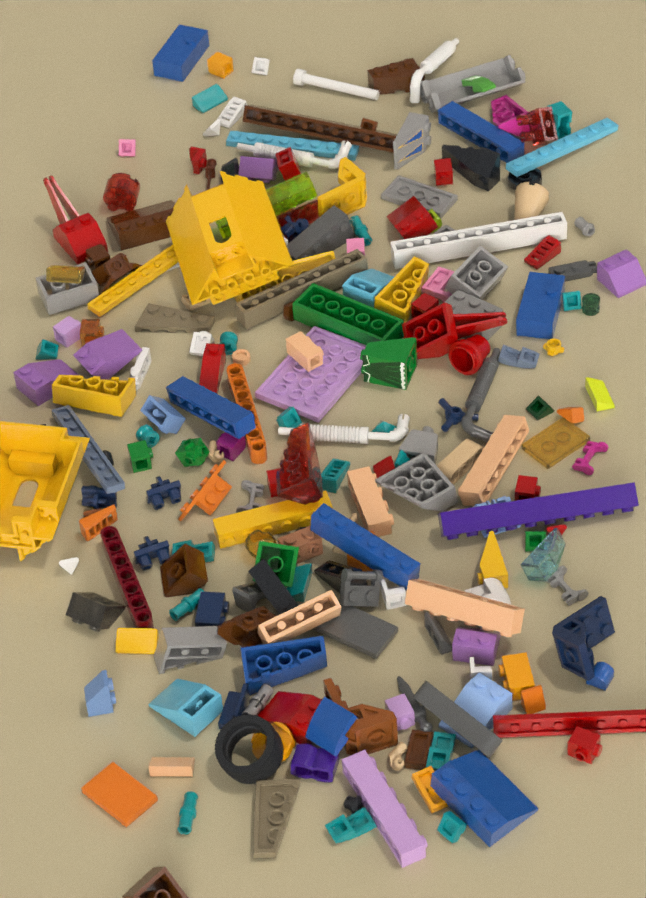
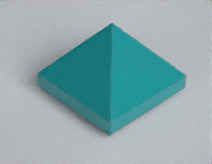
M580 291L562 293L563 311L582 309Z
M381 420L371 432L390 433L397 426Z

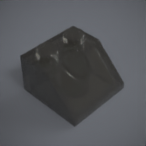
M73 592L66 615L71 617L73 622L78 624L85 623L89 625V629L100 632L101 629H109L123 613L126 606L94 592Z

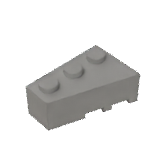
M217 626L162 628L153 656L159 675L163 674L166 669L177 667L178 670L183 669L185 664L196 662L198 665L223 658L227 642L217 634Z

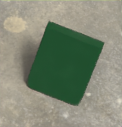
M539 395L526 407V410L537 420L555 411Z

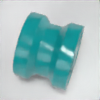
M233 332L221 334L219 344L225 345L226 355H231L237 350L238 336Z
M146 424L138 429L136 439L138 441L146 440L147 447L152 448L158 443L160 435L150 425Z

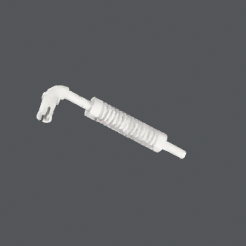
M454 38L452 41H445L421 62L420 69L414 72L411 79V103L420 102V83L424 74H431L455 52L456 45L459 43L458 38Z
M342 141L338 154L335 155L334 159L330 160L315 158L314 153L294 149L292 151L299 166L311 168L315 164L328 167L329 169L339 168L340 159L348 156L352 144L347 141L345 145V141ZM256 142L254 146L242 143L237 144L238 150L253 152L254 157L275 159L276 161V153L287 149Z
M400 414L398 416L397 428H394V431H390V433L369 432V427L359 428L357 426L356 428L354 426L352 428V426H346L345 428V426L338 427L337 425L335 427L334 425H328L327 427V425L320 426L319 424L317 426L316 424H310V426L309 424H300V428L279 427L278 434L299 436L300 441H312L313 439V441L320 440L321 442L323 440L324 442L326 440L330 442L331 440V442L338 441V443L341 441L342 443L344 441L345 443L348 441L349 443H355L356 441L357 444L359 442L360 444H368L369 439L397 442L408 434L410 417L405 414L404 419H402L403 414Z

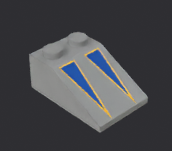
M409 112L393 142L394 169L398 170L423 154L427 146H430L432 137L429 136L431 130L429 115Z

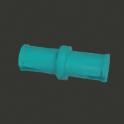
M358 215L352 216L350 223L354 228L355 235L359 238H364V246L370 245L373 239L368 233L367 226L362 223Z
M198 588L190 596L182 598L178 605L169 610L171 618L178 621L187 612L195 610V606L199 603L201 591H205Z
M189 791L185 793L183 806L179 810L180 821L177 830L184 835L190 834L193 819L196 818L197 811L195 808L198 795L195 792Z

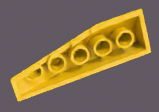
M334 251L294 260L292 262L293 265L277 271L280 279L237 295L234 298L238 303L336 259Z

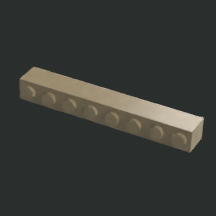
M356 249L235 303L237 321L247 330L282 314L284 305L295 301L312 283L332 291L342 287L351 275L368 270L367 258Z

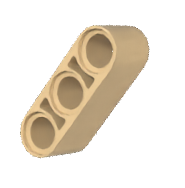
M465 439L437 467L452 484H455L473 467L484 447L470 439Z

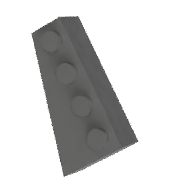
M332 206L287 244L292 261L333 251L345 244L346 239L355 238V234L348 215L336 206Z

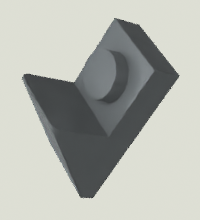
M255 582L235 586L232 589L236 606L246 612L255 609L257 601L267 598Z

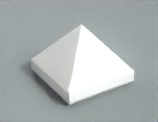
M254 57L252 73L268 75L270 59Z
M217 119L202 135L219 136L221 120Z
M79 558L60 560L59 565L72 575L79 563Z

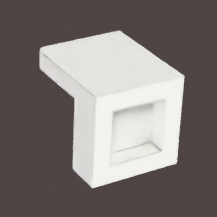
M382 579L380 582L381 594L386 609L407 606L405 604V588L400 586L387 588L385 579Z
M469 657L470 680L479 672L492 680L491 666L475 667L474 657Z

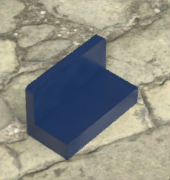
M243 684L241 693L228 692L218 722L219 729H222L231 719L239 717L247 708L250 700L248 684Z

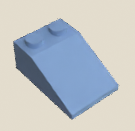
M479 672L465 685L454 703L491 730L493 729V715H507L512 710V693ZM440 721L439 727L447 733L456 734V739L471 749L474 747L473 744L444 721Z

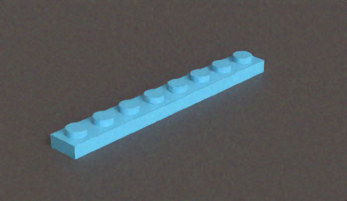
M605 118L506 163V170L518 177L618 131V124L609 118Z
M230 131L226 139V146L237 147L238 143L254 146L256 142L285 148L291 147L294 150L314 153V156L335 158L341 146V143L239 131ZM352 144L347 156L349 160H356L359 152L358 145Z

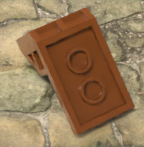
M332 678L323 680L325 697L350 711L358 718L345 735L349 739L344 745L347 754L353 755L362 750H366L368 754L397 746V718L394 712L365 704L348 708L346 701L341 700L340 688L338 685H334Z

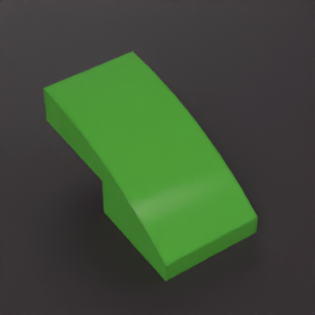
M474 75L461 80L463 86H472L473 92H486L496 88L492 81L482 76Z

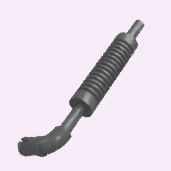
M494 348L491 356L484 359L465 402L467 412L461 421L462 428L467 434L484 442H488L494 432L473 424L472 417L474 413L480 411L499 367V362L497 361L500 354L499 348Z

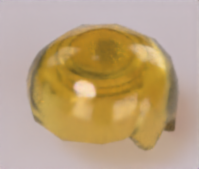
M255 530L246 538L245 548L254 559L257 556L259 541L277 544V540L270 532Z

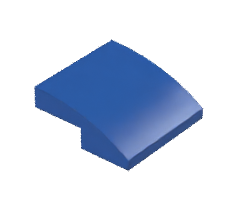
M324 696L309 723L305 737L332 755L337 756L349 740L345 735L357 717Z

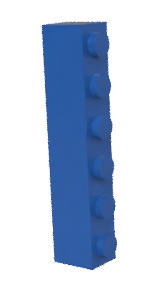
M454 101L438 110L439 124L480 148H487L500 153L502 161L508 163L524 156L525 143L499 129Z
M182 376L166 386L171 403L237 439L242 438L256 428L255 417L250 410H246L227 398L218 395L216 392H212L204 386L195 383L193 380Z
M325 503L311 515V531L371 569L381 570L385 578L400 587H404L406 591L408 580L419 579L421 563Z

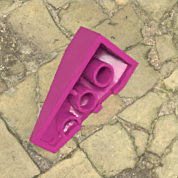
M504 95L491 101L493 123L499 129L518 137L527 136L529 132L534 131L529 112L510 97Z

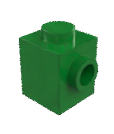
M146 440L127 444L133 473L152 469L151 458H154L151 447H147Z

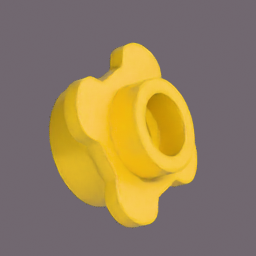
M555 338L549 339L543 345V349L547 350V355L549 356L563 353L565 350L564 347H561V341Z

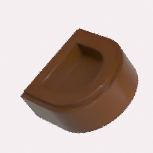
M294 301L284 305L283 309L284 319L291 322L294 321L292 306Z

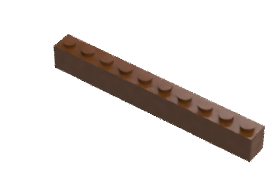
M253 104L245 105L242 122L339 142L345 141L346 143L348 141L353 145L394 153L393 142L397 136L395 133Z

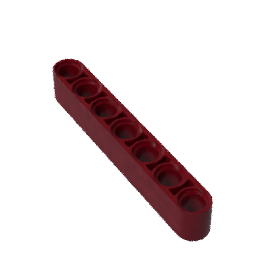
M106 526L100 531L103 550L135 628L154 629L151 610L119 532L114 526Z

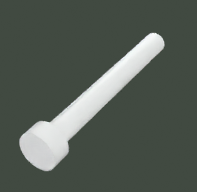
M297 68L293 77V83L299 86L309 84L374 100L379 98V90L310 75L303 69Z

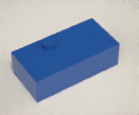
M179 24L152 60L154 76L184 82L210 46L208 30Z
M529 272L516 318V336L541 339L553 338L563 302L562 293L565 292L564 275Z

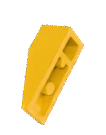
M490 531L480 561V573H477L478 584L483 585V579L496 578L501 581L504 588H508V572L494 531Z

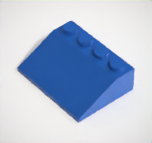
M480 750L448 761L432 773L430 786L435 790V793L447 803L489 848L539 809Z

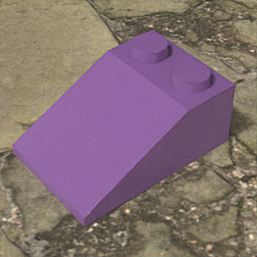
M121 329L86 343L73 356L92 377L100 376V379L109 380L136 357L142 349Z
M61 359L28 363L13 372L16 388L37 406L53 398L52 384L58 375H79Z

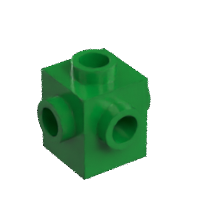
M190 438L181 442L175 454L184 467L202 465L210 451L201 438Z

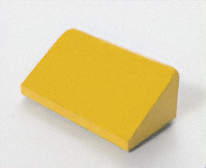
M118 628L116 653L154 654L159 639L158 630L150 628Z

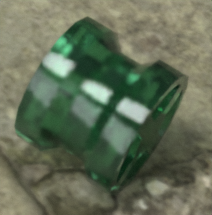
M595 293L585 294L582 297V312L588 316L598 314L600 312V297Z

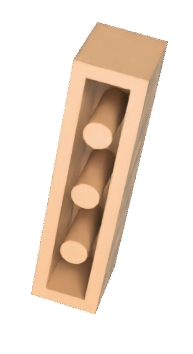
M369 466L347 471L348 487L364 528L369 532L373 531L377 537L392 534L391 525H394V519L392 514H388V504L386 500L382 499L383 492L381 487H377L378 483L375 482V479H377L376 474H372Z
M330 590L258 625V635L263 644L289 641L340 616L342 607L333 591Z

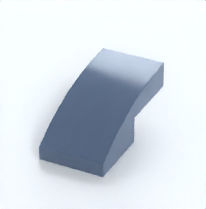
M503 344L497 361L513 367L535 368L540 353L525 347L518 351Z

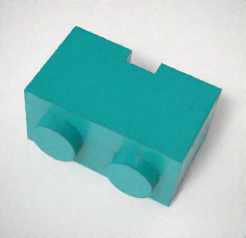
M562 101L548 105L545 133L553 141L570 135L571 127L569 124L572 122V110Z

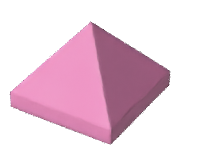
M119 139V156H135L136 140Z

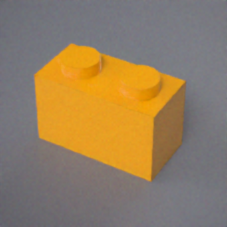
M527 653L502 656V665H498L500 678L504 677V681H502L503 688L512 693V701L521 700L522 690L535 687Z

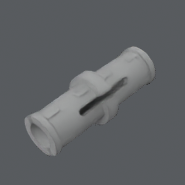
M263 684L258 693L251 697L249 700L250 704L241 716L246 714L257 715L259 711H262L266 706L267 700L274 693L273 689L269 685Z

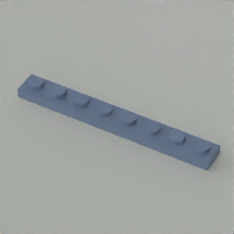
M70 405L52 409L53 418L60 427L67 428L68 436L90 438L82 459L104 491L110 494L125 489V482Z

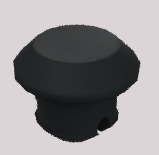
M346 797V800H344L345 809L351 810L352 814L360 810L362 807L361 797Z

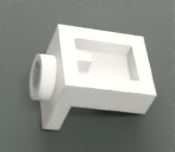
M207 331L194 332L190 354L203 356L206 343H214L212 334Z

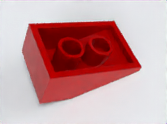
M415 196L386 216L403 239L426 236L438 228L432 216Z
M278 691L258 716L270 724H274L273 722L284 724L291 731L296 743L311 744L312 742L305 736L309 723L322 699L311 694Z

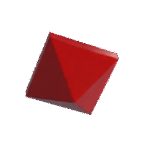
M565 524L546 527L544 531L558 542L567 526Z

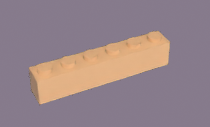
M504 415L498 423L494 433L490 436L480 456L458 489V495L463 506L474 507L475 504L486 503L529 433L525 416Z
M422 579L408 580L405 604L412 606L413 610H427L433 616L444 615L450 621L461 620L467 626H482L484 631H499L500 635L505 637H512L513 634L521 633L524 608Z

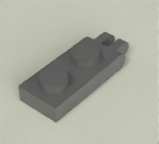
M583 260L548 267V273L564 275L566 282L591 277L594 273H597V264L595 261L588 262Z

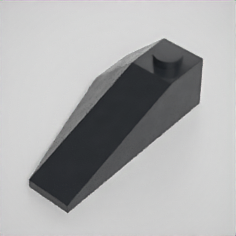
M442 145V159L451 158L452 168L474 186L490 191L500 181V153L487 148L473 149V147L469 146L461 148L456 145Z

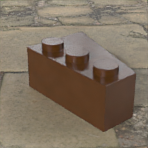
M413 58L369 69L367 70L368 86L370 89L379 90V94H394L395 91L405 90V93L410 92L412 76L420 67Z

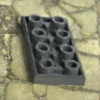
M342 605L340 616L312 629L377 659L398 632V627L353 606Z

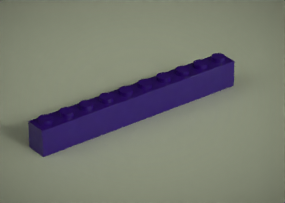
M635 482L440 512L438 513L441 537L453 540L459 539L461 534L472 537L478 536L480 531H486V534H489L490 531L497 533L498 528H505L506 531L516 530L517 525H525V528L536 527L537 522H544L545 525L555 524L557 519H564V522L574 521L576 516L582 515L583 519L593 518L595 513L601 512L603 516L614 514V510L620 509L622 513L634 511L633 507H637L639 504Z

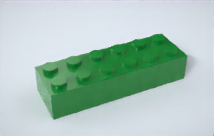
M314 283L292 303L294 320L312 328L314 326L364 345H367L368 342L402 339L404 336L402 328L404 320Z

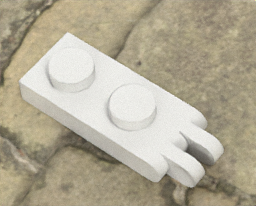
M142 347V351L136 356L135 366H132L130 371L131 378H135L136 391L141 387L152 362L150 348Z

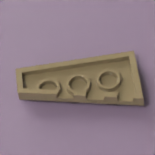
M148 303L135 325V332H142V329H150L151 332L168 330L171 333H176L179 330H185L186 333L210 332L215 323V316Z
M300 780L256 781L254 858L277 857L300 787Z

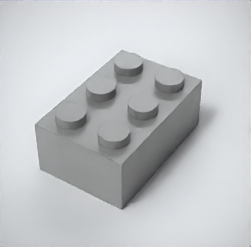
M479 246L451 275L445 289L452 294L459 289L483 300L503 278L508 266Z
M87 263L36 277L39 296L49 315L87 304L99 296L97 282Z
M459 289L445 301L452 305L453 314L503 312L502 308ZM502 326L473 335H481L488 341Z

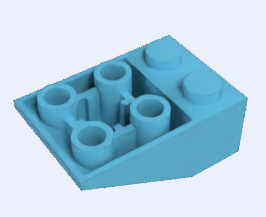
M368 269L353 274L342 285L343 295L374 308L375 297L394 277L375 269Z
M176 679L148 704L149 707L194 737L223 710L221 694L206 684Z

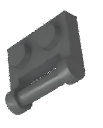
M343 569L341 574L340 605L379 606L380 582L383 579L382 571L373 570L371 572ZM352 579L371 580V585H350Z

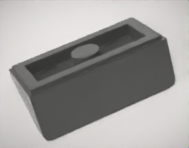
M425 612V628L440 654L452 652V643L441 623L429 612Z

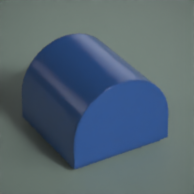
M597 662L595 664V677L589 681L586 680V684L606 691L614 677V669L605 662Z

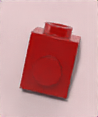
M191 146L189 153L193 165V173L200 174L207 165L206 149Z

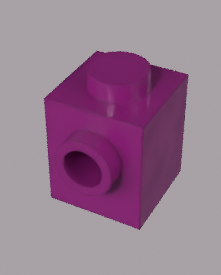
M224 432L216 441L217 450H220L219 453L223 452L224 458L233 462L246 448L245 436L237 439Z

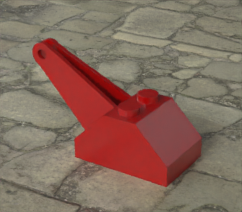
M51 175L48 178H43L44 185L60 225L52 230L53 237L77 265L84 263L86 258L85 250L102 244L108 252L105 238L97 221L88 212L80 216L58 186L54 177ZM61 204L63 205L71 220L68 221Z
M444 302L402 324L404 338H416L418 360L442 357L448 354L450 346L458 339L494 327L503 326L508 321L505 312L453 314L452 305Z

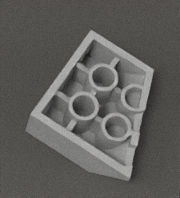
M425 452L375 479V482L423 509L442 512L458 503L455 486Z

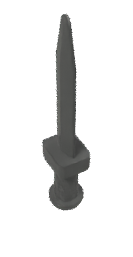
M398 676L399 689L402 694H405L414 710L415 722H419L421 731L431 732L432 724L426 719L425 707L420 706L419 702L413 698L414 693L402 677Z

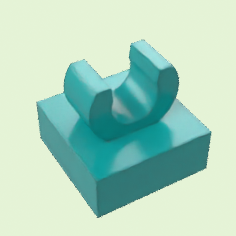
M288 407L276 419L279 427L296 428L302 423L294 407Z
M451 811L444 812L437 831L451 843L458 842L461 834L464 833L467 824Z

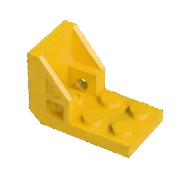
M347 157L340 159L338 183L341 186L317 197L319 217L332 206H336L347 215L366 206V173Z

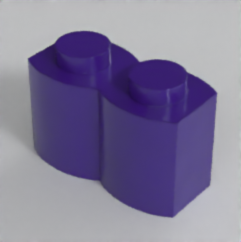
M297 744L290 764L291 774L299 778H313L321 782H333L339 764V754L334 756L323 748H316L311 744Z

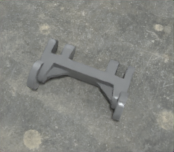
M249 480L242 481L241 487L249 491L251 497L247 505L237 507L236 513L261 507L259 503L254 502L255 496H263L264 485L252 483Z
M560 566L546 578L551 587L556 588L560 586L565 591L561 598L569 606L587 598L589 593L586 589L575 591L565 583L564 575L567 572V568Z

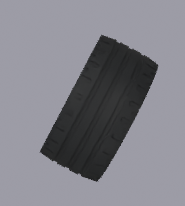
M252 714L240 715L228 721L222 727L215 740V754L220 766L231 778L243 784H256V781L270 778L281 765L284 755L282 740L278 732L268 721ZM252 733H262L267 737L264 753L256 762L246 766H237L232 763V752L236 744L243 737Z

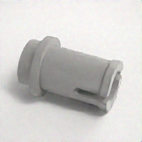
M578 217L575 220V226L582 231L583 235L592 236L594 234L595 227L592 223H588L583 217Z

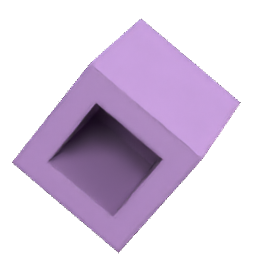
M70 316L53 326L55 340L66 348L83 337L82 324Z
M405 694L385 700V710L394 712L397 718V731L408 729L415 725L414 710Z

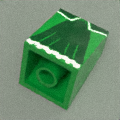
M416 338L368 342L360 355V360H363L361 374L364 375V382L407 390L417 367Z

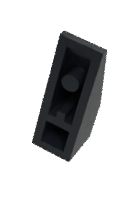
M265 559L248 571L279 615L299 606Z
M329 560L316 568L314 572L340 594L343 569H351L352 571L362 570ZM352 579L350 585H368V583L364 579Z

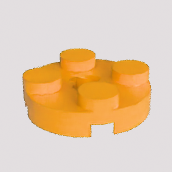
M273 722L274 724L271 725L278 732L284 748L283 762L290 756L295 746V740L291 731L284 724ZM254 733L251 739L252 752L259 759L266 748L267 737L262 733Z

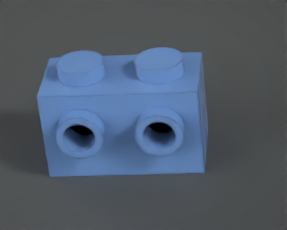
M152 395L148 396L140 410L148 417L147 419L158 426V429L165 434L169 432L177 434L186 419L165 399Z

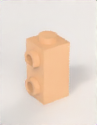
M300 331L286 339L287 353L307 372L323 365V350L320 346L314 344L310 337Z

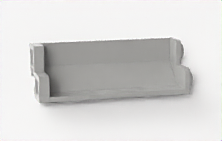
M507 55L502 59L436 79L421 81L420 96L424 104L428 103L430 105L429 110L432 113L438 111L451 101L462 104L520 86L525 83L526 76L521 67L515 69L514 59L511 58V55ZM474 75L482 76L492 81L496 88L486 92H473V87L463 86L461 80Z

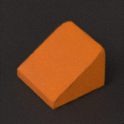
M566 407L557 410L559 415L571 423L584 421V409L582 407Z
M541 685L521 691V706L526 714H534L546 710Z

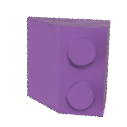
M240 156L239 176L247 177L251 181L253 179L260 180L266 184L276 180L279 168L275 159Z
M627 249L597 263V280L617 298L646 285V277L638 259Z
M468 627L456 628L452 643L453 661L470 663L469 657H474L475 664L494 666L501 637L500 632H489Z

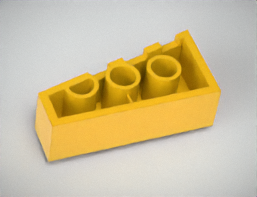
M414 256L375 297L374 308L398 317L406 323L411 315V304L419 298L422 286L428 280L429 263Z
M58 375L52 384L53 403L122 417L136 397L135 378H128L127 381L119 380V377H111V380L100 379V376L84 379L81 375Z

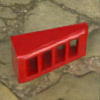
M548 235L524 259V262L535 269H539L561 253V242Z

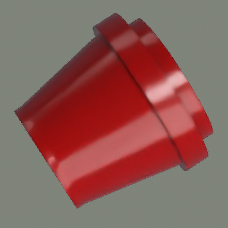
M473 335L467 339L457 340L450 346L448 351L450 363L459 373L473 375L480 370L484 359L489 355L490 344L481 335Z

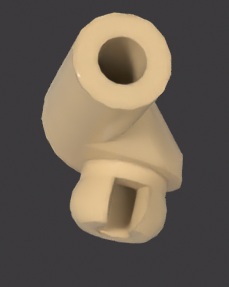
M211 440L208 446L210 452L207 457L214 463H220L224 458V453L220 454V450H217L216 441Z
M399 742L388 755L390 767L396 771L403 769L405 764L402 755L407 751L408 747L403 742Z

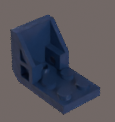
M599 596L553 626L552 634L562 668L587 681L595 677V661L591 648L615 633L605 597Z

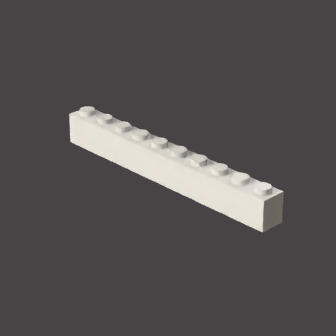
M563 212L392 241L390 242L391 259L395 269L404 268L414 256L427 263L470 256L479 246L491 253L539 244L548 235L559 241L567 239V221Z

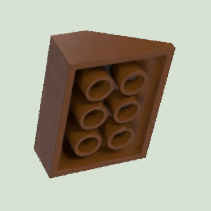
M169 200L107 217L106 220L121 251L171 237L166 219L168 216H171L176 203Z

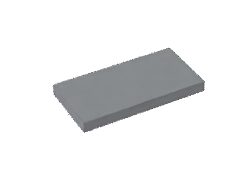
M400 175L381 193V199L398 205H402L415 196L427 211L432 208L440 219L458 200V195Z

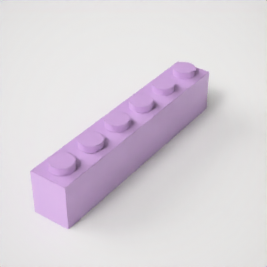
M362 750L342 759L343 774L356 795L361 797L363 806L374 820L379 832L401 867H406L426 858V848L428 845L425 837L419 835L414 820L408 818L404 804H399L395 790L392 787L389 788L384 773L378 771L374 757H369L366 750Z

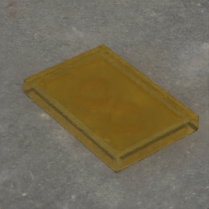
M561 418L524 442L522 450L549 469L590 441V436L565 418Z

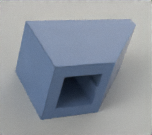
M102 670L84 687L89 717L114 713L113 704H116L115 691H112L114 690L113 680L108 678L106 670Z

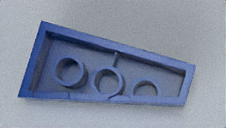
M323 636L241 648L245 683L248 684L249 696L258 693L263 684L274 687L327 667Z

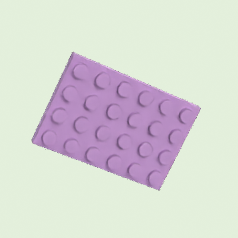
M314 326L306 336L310 337L312 342L323 350V365L307 372L296 360L288 355L256 390L255 398L285 410L288 407H294L298 415L319 423L361 374L363 360H360L362 349L366 348V345Z

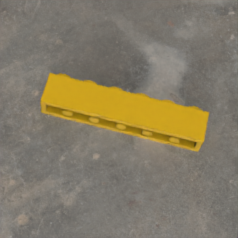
M325 490L212 519L214 533L219 547L222 549L289 532L300 527L311 526V515L323 503L331 508L333 506Z

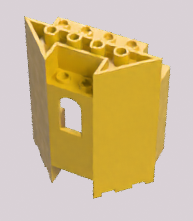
M220 171L223 184L193 196L186 184L182 197L178 198L173 207L174 211L171 216H168L166 223L192 305L209 298L213 305L280 279L277 271L293 265L263 181L256 180L255 182L248 180L247 177L227 175L226 172ZM226 217L231 237L226 242L218 243L214 239L210 223Z
M0 421V546L17 548L20 561L25 559L27 554L38 550L44 542H49L53 539L90 438L68 436V430L65 427ZM35 481L38 483V488L30 507L13 506L19 488L24 482Z

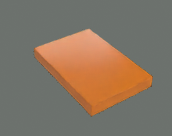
M114 762L109 764L81 788L82 793L125 827H128L158 801L157 795Z

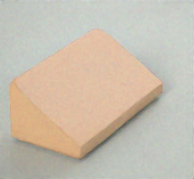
M152 757L149 763L150 776L193 777L195 757Z

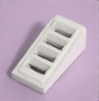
M233 97L218 117L221 120L220 126L230 129L243 116L244 107L247 105V102Z

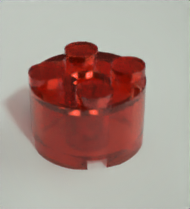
M115 173L111 178L107 179L103 200L109 210H134L140 192V183L136 178L133 180L129 174Z

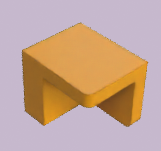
M216 52L207 59L208 71L215 76L224 79L234 71L232 57Z

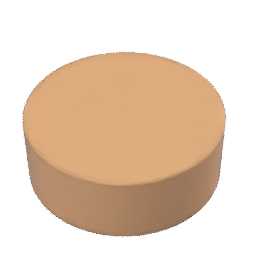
M245 349L234 351L232 354L233 363L242 366L249 364L251 361L250 352Z

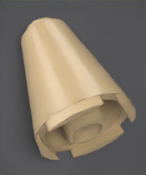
M529 182L520 183L515 190L514 220L535 217L541 214L549 201V192L545 187L537 183L529 185Z

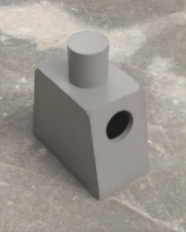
M429 426L423 427L422 431L413 429L399 447V451L403 450L410 460L425 452L436 465L438 435Z

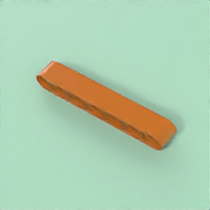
M233 363L227 367L228 385L233 402L246 410H250L255 417L256 428L245 435L248 453L254 464H263L267 461L266 441L242 365Z

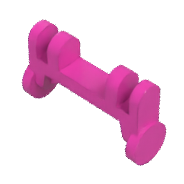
M588 441L583 448V452L586 455L584 458H577L572 468L576 471L584 472L586 475H592L594 469L589 465L590 460L596 452H607L609 446L605 442Z

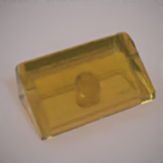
M51 265L46 269V281L79 284L82 282L86 268Z

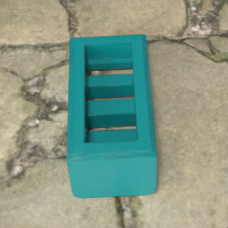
M333 458L318 477L319 490L336 493L350 467V462Z

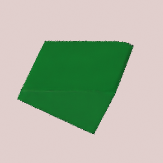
M526 531L525 551L546 552V531Z

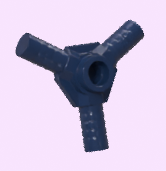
M441 398L438 403L445 410L446 419L441 429L447 432L452 425L460 423L466 413L457 406L452 407L444 398ZM474 413L472 420L478 421L479 414Z

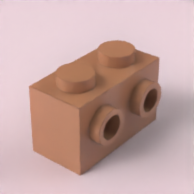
M311 526L277 538L278 544L299 547L297 564L323 554L322 537L311 531Z

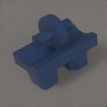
M286 216L284 218L286 224L281 228V231L287 237L289 244L310 225L306 219H297L296 222H292L291 218Z
M158 476L156 477V483L151 484V489L146 491V501L148 504L151 503L155 510L163 508L165 504L163 499L168 497L172 504L181 502V484L179 480L170 483L169 479L162 481L161 477Z
M94 485L81 488L82 506H90L94 510L107 508L111 505H115L117 508V492L107 494L103 488Z
M148 536L144 537V543L138 545L139 550L134 551V562L139 564L143 571L153 567L151 561L153 558L157 557L160 564H163L170 558L168 540L158 543L157 539L150 541Z

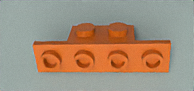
M223 460L219 466L215 464L209 471L211 474L210 478L206 476L199 485L202 487L200 491L196 489L190 496L191 503L186 502L180 509L182 514L178 518L179 521L183 520L194 504L209 515L215 511L232 488L231 485L217 475L226 464V461Z

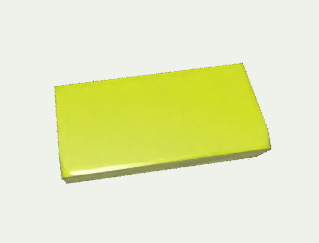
M585 377V388L596 411L615 408L604 382Z

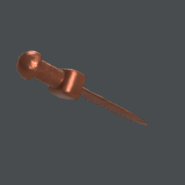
M213 158L207 161L208 166L205 169L206 178H208L206 190L210 189L211 178L216 176L215 166L217 162Z

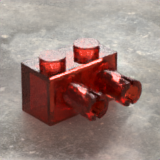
M552 107L537 108L528 112L527 115H518L516 117V121H521L517 122L518 126L529 125L530 131L520 133V137H524L520 139L522 143L532 141L533 146L547 145L558 140Z

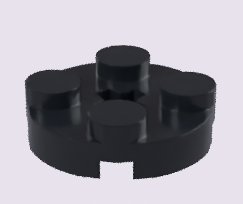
M535 168L518 177L509 172L508 185L516 190L520 183L529 182V185H535V183L542 185L541 171Z

